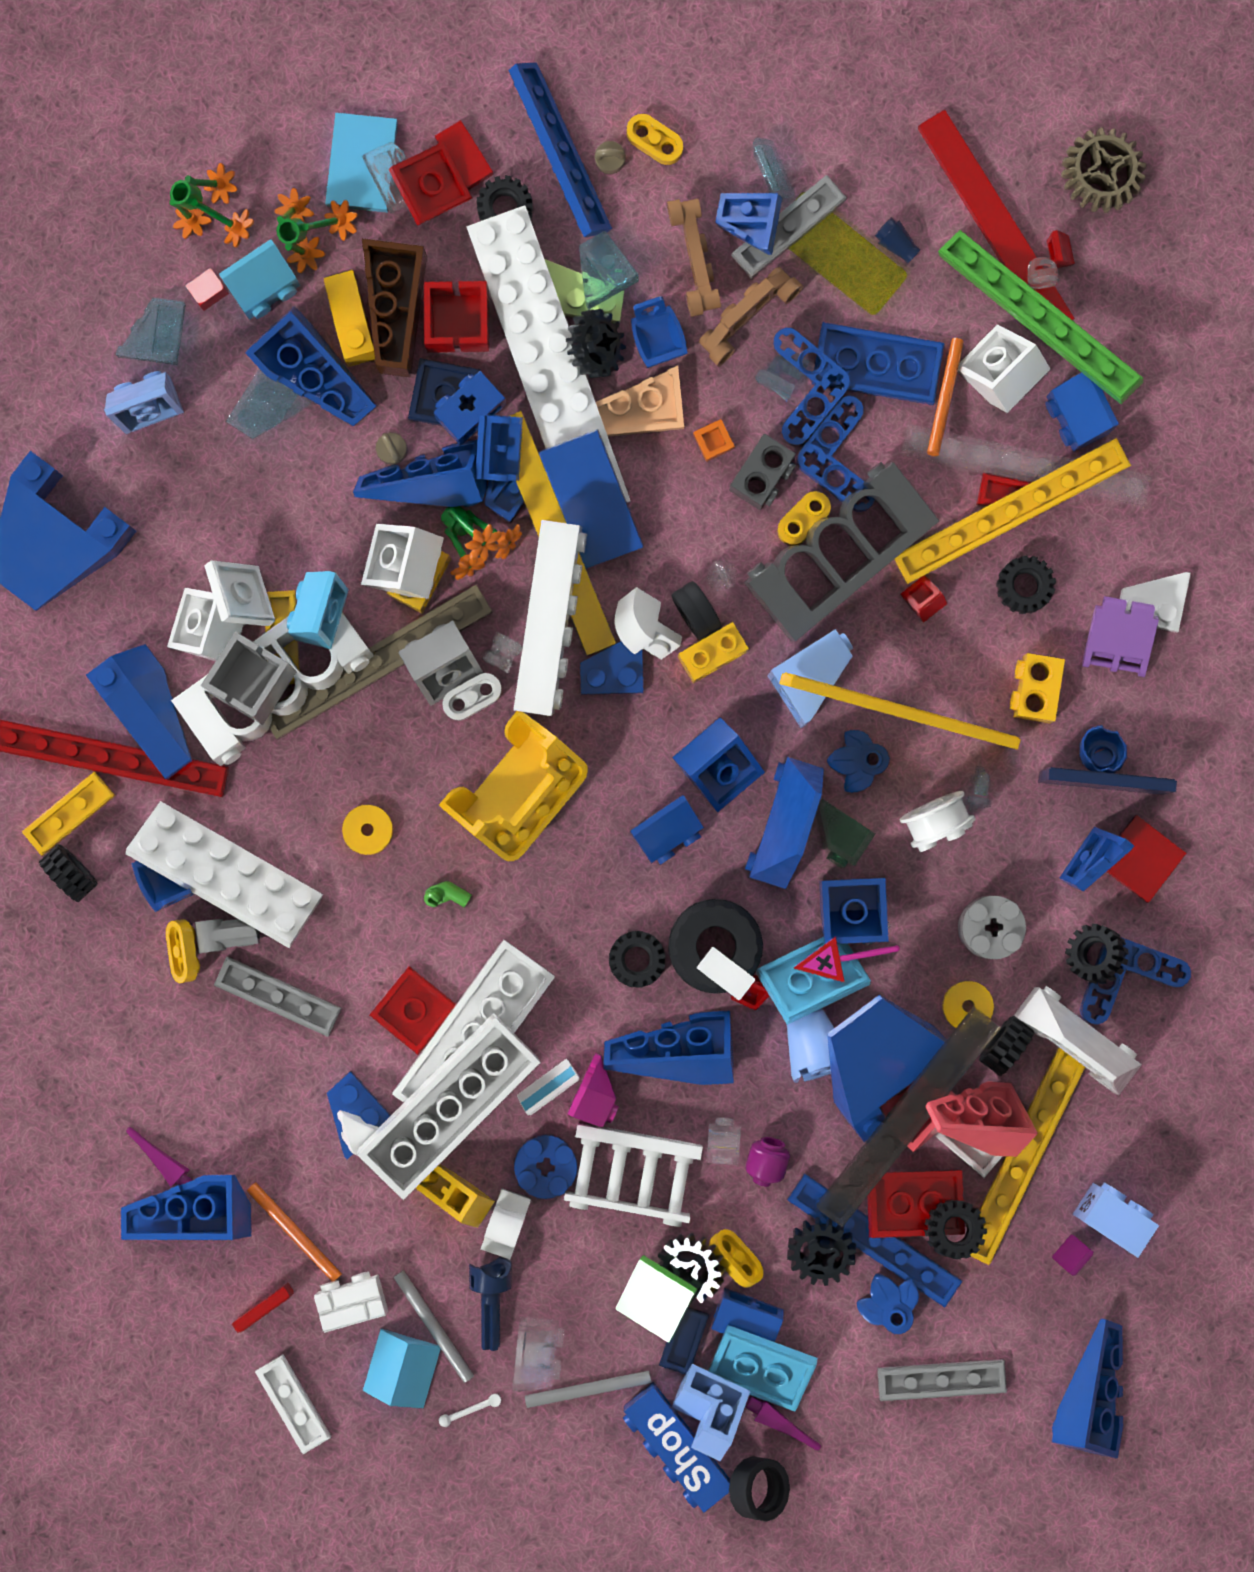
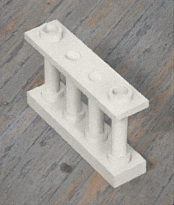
M578 1122L575 1137L581 1138V1144L584 1145L575 1192L566 1191L564 1196L565 1201H570V1207L588 1210V1206L592 1205L663 1218V1224L681 1227L682 1222L689 1223L690 1213L681 1212L689 1164H693V1159L701 1160L703 1148L701 1144L608 1127L601 1128L596 1125ZM600 1142L612 1144V1149L615 1150L606 1198L587 1195L595 1149L599 1147ZM631 1148L644 1150L643 1155L646 1156L637 1204L619 1200L627 1152L631 1151ZM662 1153L675 1155L674 1161H677L668 1209L650 1206L658 1158H662Z

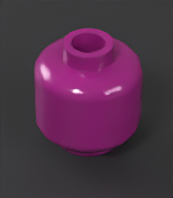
M762 1137L761 1140L753 1142L745 1169L753 1177L754 1183L769 1187L771 1183H778L784 1179L790 1161V1153L785 1148L784 1142L773 1137Z

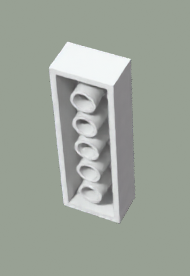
M541 520L514 711L552 716L555 713V709L560 710L562 706L564 690L558 689L560 678L566 677L568 659L563 658L564 646L569 647L571 645L573 627H567L569 615H575L578 596H572L574 583L580 584L582 565L577 564L578 552L584 553L587 534L581 533L582 527L579 525Z
M493 1013L358 1148V1156L404 1200L541 1063L539 1058Z

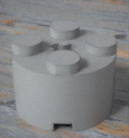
M983 896L974 899L964 908L958 920V934L963 945L972 954L986 959H1002L1010 956L1021 947L1026 933L1025 918L1018 905L1001 896ZM990 919H992L993 923L998 924V930L993 932V936L990 931H985V925L990 924Z

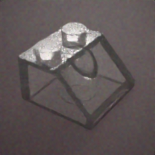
M521 1316L512 1391L552 1389L553 1379H560L561 1360H555L556 1347L563 1348L565 1328H558L559 1319Z

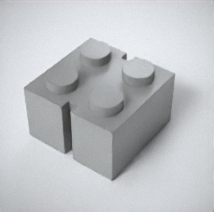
M234 632L200 686L214 697L233 708L235 707L239 712L263 725L297 671L288 662L266 649L263 650L256 643Z

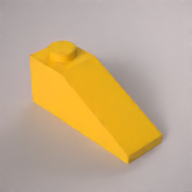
M350 270L323 278L346 364L348 367L375 360L373 338L354 271Z
M439 1164L416 1187L419 1192L457 1221L476 1228L480 1226L495 1202L473 1184L442 1164Z

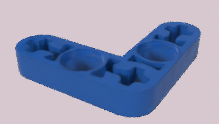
M783 328L774 337L773 345L775 350L815 383L814 387L782 426V435L786 442L799 445L810 437L844 395L850 385V379L844 369L793 328ZM782 334L786 337L792 334L795 337L793 343L798 348L801 347L802 343L808 346L807 349L800 353L797 361L791 358L796 353L791 348H786L785 351L780 348L782 341L779 337ZM808 353H815L820 358V366L815 371H808L803 367V358ZM830 374L832 376L841 374L843 376L841 383L844 386L842 389L836 387L831 391L829 395L835 398L830 403L825 395L816 390L819 386L826 390L830 385V381L827 379ZM813 397L822 399L825 405L824 411L817 416L811 415L807 411V402ZM801 410L806 418L815 421V423L810 427L806 422L801 429L802 433H804L803 437L800 439L796 436L792 440L788 436L791 431L787 427L789 424L797 425L802 418L798 417L797 413Z
M846 396L838 401L800 450L797 457V464L800 470L841 502L851 494L850 491H848L846 496L841 494L847 488L850 480L856 483L851 487L853 490L867 489L861 478L832 457L863 415L862 402L854 396ZM853 404L856 406L854 412L857 416H848L843 425L848 426V429L844 430L840 423L831 420V418L835 416L839 420L844 412L841 406L845 405L848 407ZM831 427L836 429L839 434L837 442L828 444L823 441L821 432L825 428ZM813 452L817 453L818 457L816 460L822 466H824L825 461L831 463L825 469L822 477L816 475L820 471V468L812 464L809 467L805 465L806 458L803 456L805 453L808 455L813 454ZM831 471H840L844 475L843 485L833 487L828 483L827 475ZM866 496L869 502L867 504L861 502L859 505L855 504L853 510L856 512L867 511L873 505L875 499Z
M1122 938L1126 942L1123 947L1127 948L1129 955H1124L1123 957L1128 960L1127 965L1121 964L1120 966L1124 970L1121 975L1115 973L1114 975L1117 979L1114 980L1112 987L1106 990L1100 988L1098 982L1097 984L1088 983L1080 1006L1081 1016L1091 1024H1101L1108 1019L1126 970L1168 986L1181 987L1187 984L1191 978L1189 965L1181 959ZM1104 944L1101 947L1095 966L1101 964L1106 958L1107 949ZM1143 953H1149L1154 959V965L1148 971L1141 970L1137 963L1139 956ZM1162 958L1166 959L1163 966L1175 968L1177 964L1180 965L1179 971L1183 973V977L1176 978L1173 982L1171 981L1172 975L1164 971H1160V977H1157L1156 973L1161 968ZM1093 989L1100 994L1109 995L1108 1001L1101 998L1099 1008L1103 1010L1102 1015H1096L1094 1019L1091 1018V1012L1087 1010L1088 1005H1095L1098 996H1092Z

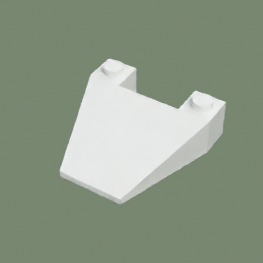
M1047 986L1044 989L1034 987L1014 1016L1034 1030L1037 1036L1049 1039L1089 1069L1090 1072L1088 1074L1111 1092L1120 1095L1142 1065L1135 1060L1137 1054L1123 1043L1118 1047L1058 1002L1061 996Z

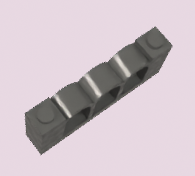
M880 462L867 472L869 478L863 482L867 489L856 490L845 498L839 511L840 517L823 518L815 522L808 531L806 545L789 546L778 554L774 563H766L764 565L760 562L747 572L749 578L743 583L791 641H797L939 522L938 518L894 462L886 463L885 465ZM864 496L874 498L901 531L877 552L853 521L852 511L854 505ZM830 524L839 525L844 529L867 558L864 563L844 579L839 576L819 549L818 540L820 533ZM797 552L806 553L811 557L834 586L810 608L790 585L785 576L786 562L791 555Z

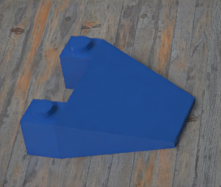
M29 451L11 474L0 517V584L37 611L117 557L137 531L106 507L103 508L90 527L84 531L45 501V498L63 475L32 451Z
M790 757L786 758L785 763H778L773 780L778 781L777 793L760 846L756 853L750 852L745 867V870L750 871L748 878L782 889L787 888L803 856L822 796L824 768Z
M881 995L875 997L827 1034L834 1103L863 1142L877 1135L882 1128L889 1124L879 1107L928 1071L940 1085L947 1079L954 1077L965 1066L954 1047L934 1025Z

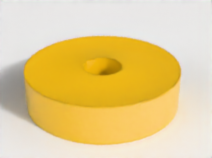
M358 806L351 810L344 819L342 826L343 838L346 844L359 854H377L383 851L392 839L393 824L391 818L383 809L377 806ZM366 824L373 826L374 830L370 836H365L362 832V828Z
M961 981L951 986L945 993L942 1010L950 1025L958 1030L971 1032L983 1028L990 1021L993 1015L994 1003L990 992L983 985L973 981ZM966 1000H970L973 1003V1009L970 1012H965L962 1008Z

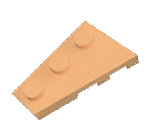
M678 365L668 369L667 372L648 378L638 385L624 391H619L596 402L608 437L684 429Z

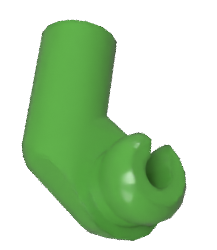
M444 881L432 885L426 890L424 902L430 907H436L439 904L452 900L465 908L472 894L450 881Z

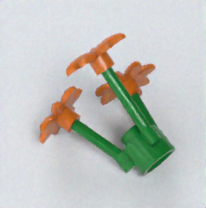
M219 163L217 174L212 170H207L210 180L195 179L187 175L185 180L175 182L170 190L171 200L169 204L177 208L175 212L181 220L174 223L173 228H184L182 234L184 239H187L192 231L198 236L203 235L200 225H207L212 222L209 217L203 216L205 213L226 225L224 230L230 233L224 240L225 244L233 242V246L237 248L241 242V237L244 239L249 238L250 235L246 229L254 224L253 219H248L249 210L245 209L241 216L234 212L233 217L229 219L203 204L201 190L196 187L203 186L204 190L213 191L212 203H216L221 197L224 203L229 204L230 196L228 192H236L238 190L234 184L229 183L234 178L235 171L231 170L225 173L224 165Z
M296 188L291 189L290 199L286 195L278 194V199L284 206H280L274 211L276 214L283 215L277 217V222L279 223L276 230L277 236L282 243L286 244L285 249L287 251L292 250L295 252L287 258V262H298L297 271L300 274L303 273L306 265L312 270H317L318 266L314 258L325 256L324 251L315 249L319 244V237H314L308 243V230L330 226L329 232L334 234L339 230L342 241L347 239V231L352 234L357 232L355 225L350 221L355 220L358 214L356 212L348 213L349 202L347 200L342 202L341 207L336 201H331L333 213H326L324 215L325 220L305 223L303 216H314V212L305 207L311 200V197L304 196L299 199Z
M461 506L447 507L441 515V522L447 527L444 533L451 539L460 556L459 567L450 572L451 575H455L456 580L462 579L465 575L472 577L474 570L485 568L484 562L488 559V550H498L495 558L501 557V559H506L510 549H516L515 542L522 536L519 524L513 530L508 529L506 533L504 531L500 532L494 529L491 524L488 525L476 517L471 510L465 511ZM473 523L484 530L483 534L479 530L472 528ZM468 533L473 538V541L465 544L467 549L472 550L470 555L466 554L457 535L464 536Z

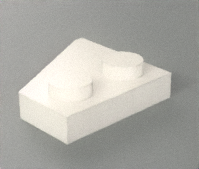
M1185 572L1123 588L1120 599L1126 600V611H1130L1132 601L1154 605V615L1159 618L1157 629L1177 633L1179 632L1191 573Z

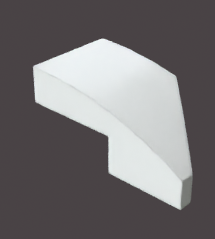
M339 1110L337 1115L342 1124V1139L348 1145L349 1150L353 1154L358 1155V1148L379 1127L365 1123L358 1115Z

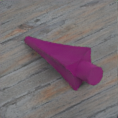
M127 1128V1134L146 1153L170 1187L192 1181L187 1176L190 1169L158 1149L133 1128Z
M752 1396L747 1400L745 1408L753 1412L754 1421L787 1434L819 1451L821 1449V1445L795 1426L769 1402L765 1400L760 1402Z

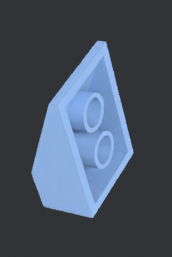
M151 372L143 377V381L135 384L126 382L114 387V391L108 393L104 408L106 416L125 434L184 413L172 379L166 372Z

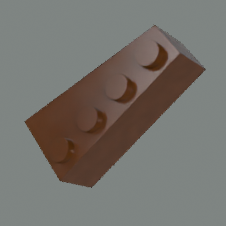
M362 238L376 367L380 374L411 378L427 262L424 246Z

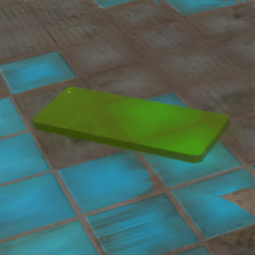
M802 192V193L796 198V200H797L800 196H802L805 192ZM834 213L827 216L789 248L790 251L870 315L878 314L907 277L904 269Z

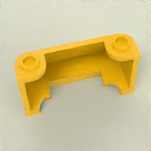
M516 711L505 726V737L514 746L475 793H472L465 787H457L451 790L439 804L444 811L472 835L508 862L519 859L528 850L584 782L588 773L586 763L555 735L521 711Z

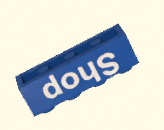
M652 1382L624 1405V1413L626 1415L623 1419L634 1433L639 1430L646 1439L643 1445L651 1456L655 1458L658 1455L666 1464L663 1470L673 1483L676 1481L681 1483L685 1489L683 1495L693 1508L699 1506L703 1513H705L729 1493L731 1479L714 1458L691 1448L695 1438L694 1432L679 1413L671 1408V1403L656 1384Z

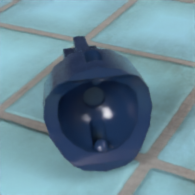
M499 1257L489 1264L475 1267L469 1263V1288L474 1292L481 1293L482 1350L490 1349L491 1351H496L500 1347V1293L506 1292L512 1287V1262L503 1257Z

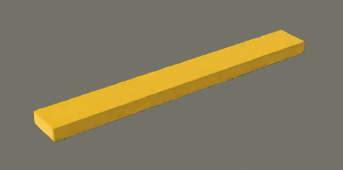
M520 411L510 416L523 417V414ZM523 417L519 481H516L539 537L541 520L566 523V520ZM578 552L577 564L582 565L580 584L574 583L572 596H578L575 615H571L586 655H590L612 646L616 642Z
M1115 438L907 548L894 561L904 580L909 584L1130 467L1131 464L1118 439Z
M787 672L782 673L779 683L1018 750L1021 741L1017 736Z
M1060 1047L1057 1048L1027 1110V1114L1038 1134L1017 1157L1005 1156L979 1209L981 1212L979 1214L980 1217L985 1218L986 1221L983 1224V1228L987 1229V1234H983L982 1239L985 1242L984 1245L978 1246L980 1250L976 1254L972 1253L970 1255L987 1265H990L1085 1069V1066Z

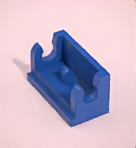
M479 415L475 479L519 481L523 417Z
M724 1287L713 1317L714 1321L711 1329L724 1334L727 1325L775 1342L783 1322L784 1309Z

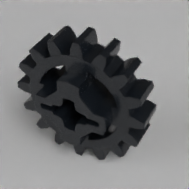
M603 309L582 311L581 315L573 318L575 325L568 326L572 337L566 338V342L571 344L572 349H569L567 354L574 355L575 359L572 365L573 367L581 366V375L588 374L591 379L611 376V372L618 371L619 369L616 362L624 361L620 350L626 349V345L622 344L620 339L625 335L623 332L618 333L617 331L620 323L619 321L611 322L612 313L604 314Z
M816 1217L814 1225H810L805 1220L803 1221V1230L794 1228L793 1238L788 1239L787 1260H791V1270L797 1271L800 1269L799 1278L803 1280L807 1276L811 1277L812 1285H815L818 1279H822L824 1286H828L829 1278H833L838 1283L840 1282V1273L849 1275L850 1265H855L856 1243H852V1233H844V1224L842 1223L836 1227L832 1226V1218H829L826 1224H821L820 1218ZM805 1242H807L808 1245L805 1246L803 1252H801L800 1250L802 1245ZM843 1251L841 1258L836 1261V1258L840 1256V1252Z
M690 1233L686 1238L679 1234L674 1240L670 1239L664 1246V1249L658 1254V1258L661 1260L658 1264L697 1288L691 1303L696 1298L702 1303L708 1296L712 1297L723 1284L724 1279L721 1276L726 1271V1267L718 1264L723 1259V1255H715L713 1253L716 1245L706 1246V1237L704 1236L699 1241H696L694 1233ZM694 1264L696 1265L694 1269H691L689 1272H686V1270L689 1267L693 1266Z

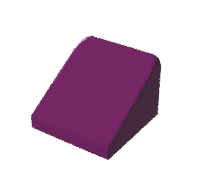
M1071 1234L1052 1255V1258L1069 1274L1076 1276L1094 1255V1252Z

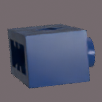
M481 371L475 376L472 373L467 375L459 383L460 389L452 396L447 394L436 403V410L433 412L436 420L460 446L478 431L479 415H496L507 405L505 397ZM466 401L468 404H471L473 402L474 410H463L462 403Z

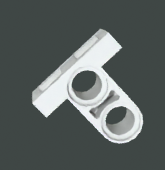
M501 1188L481 1250L511 1259L531 1198Z

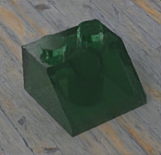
M820 800L816 811V819L822 848L828 853L826 859L841 869L842 867L845 868L846 865L848 867L855 866L875 836V833L825 800Z

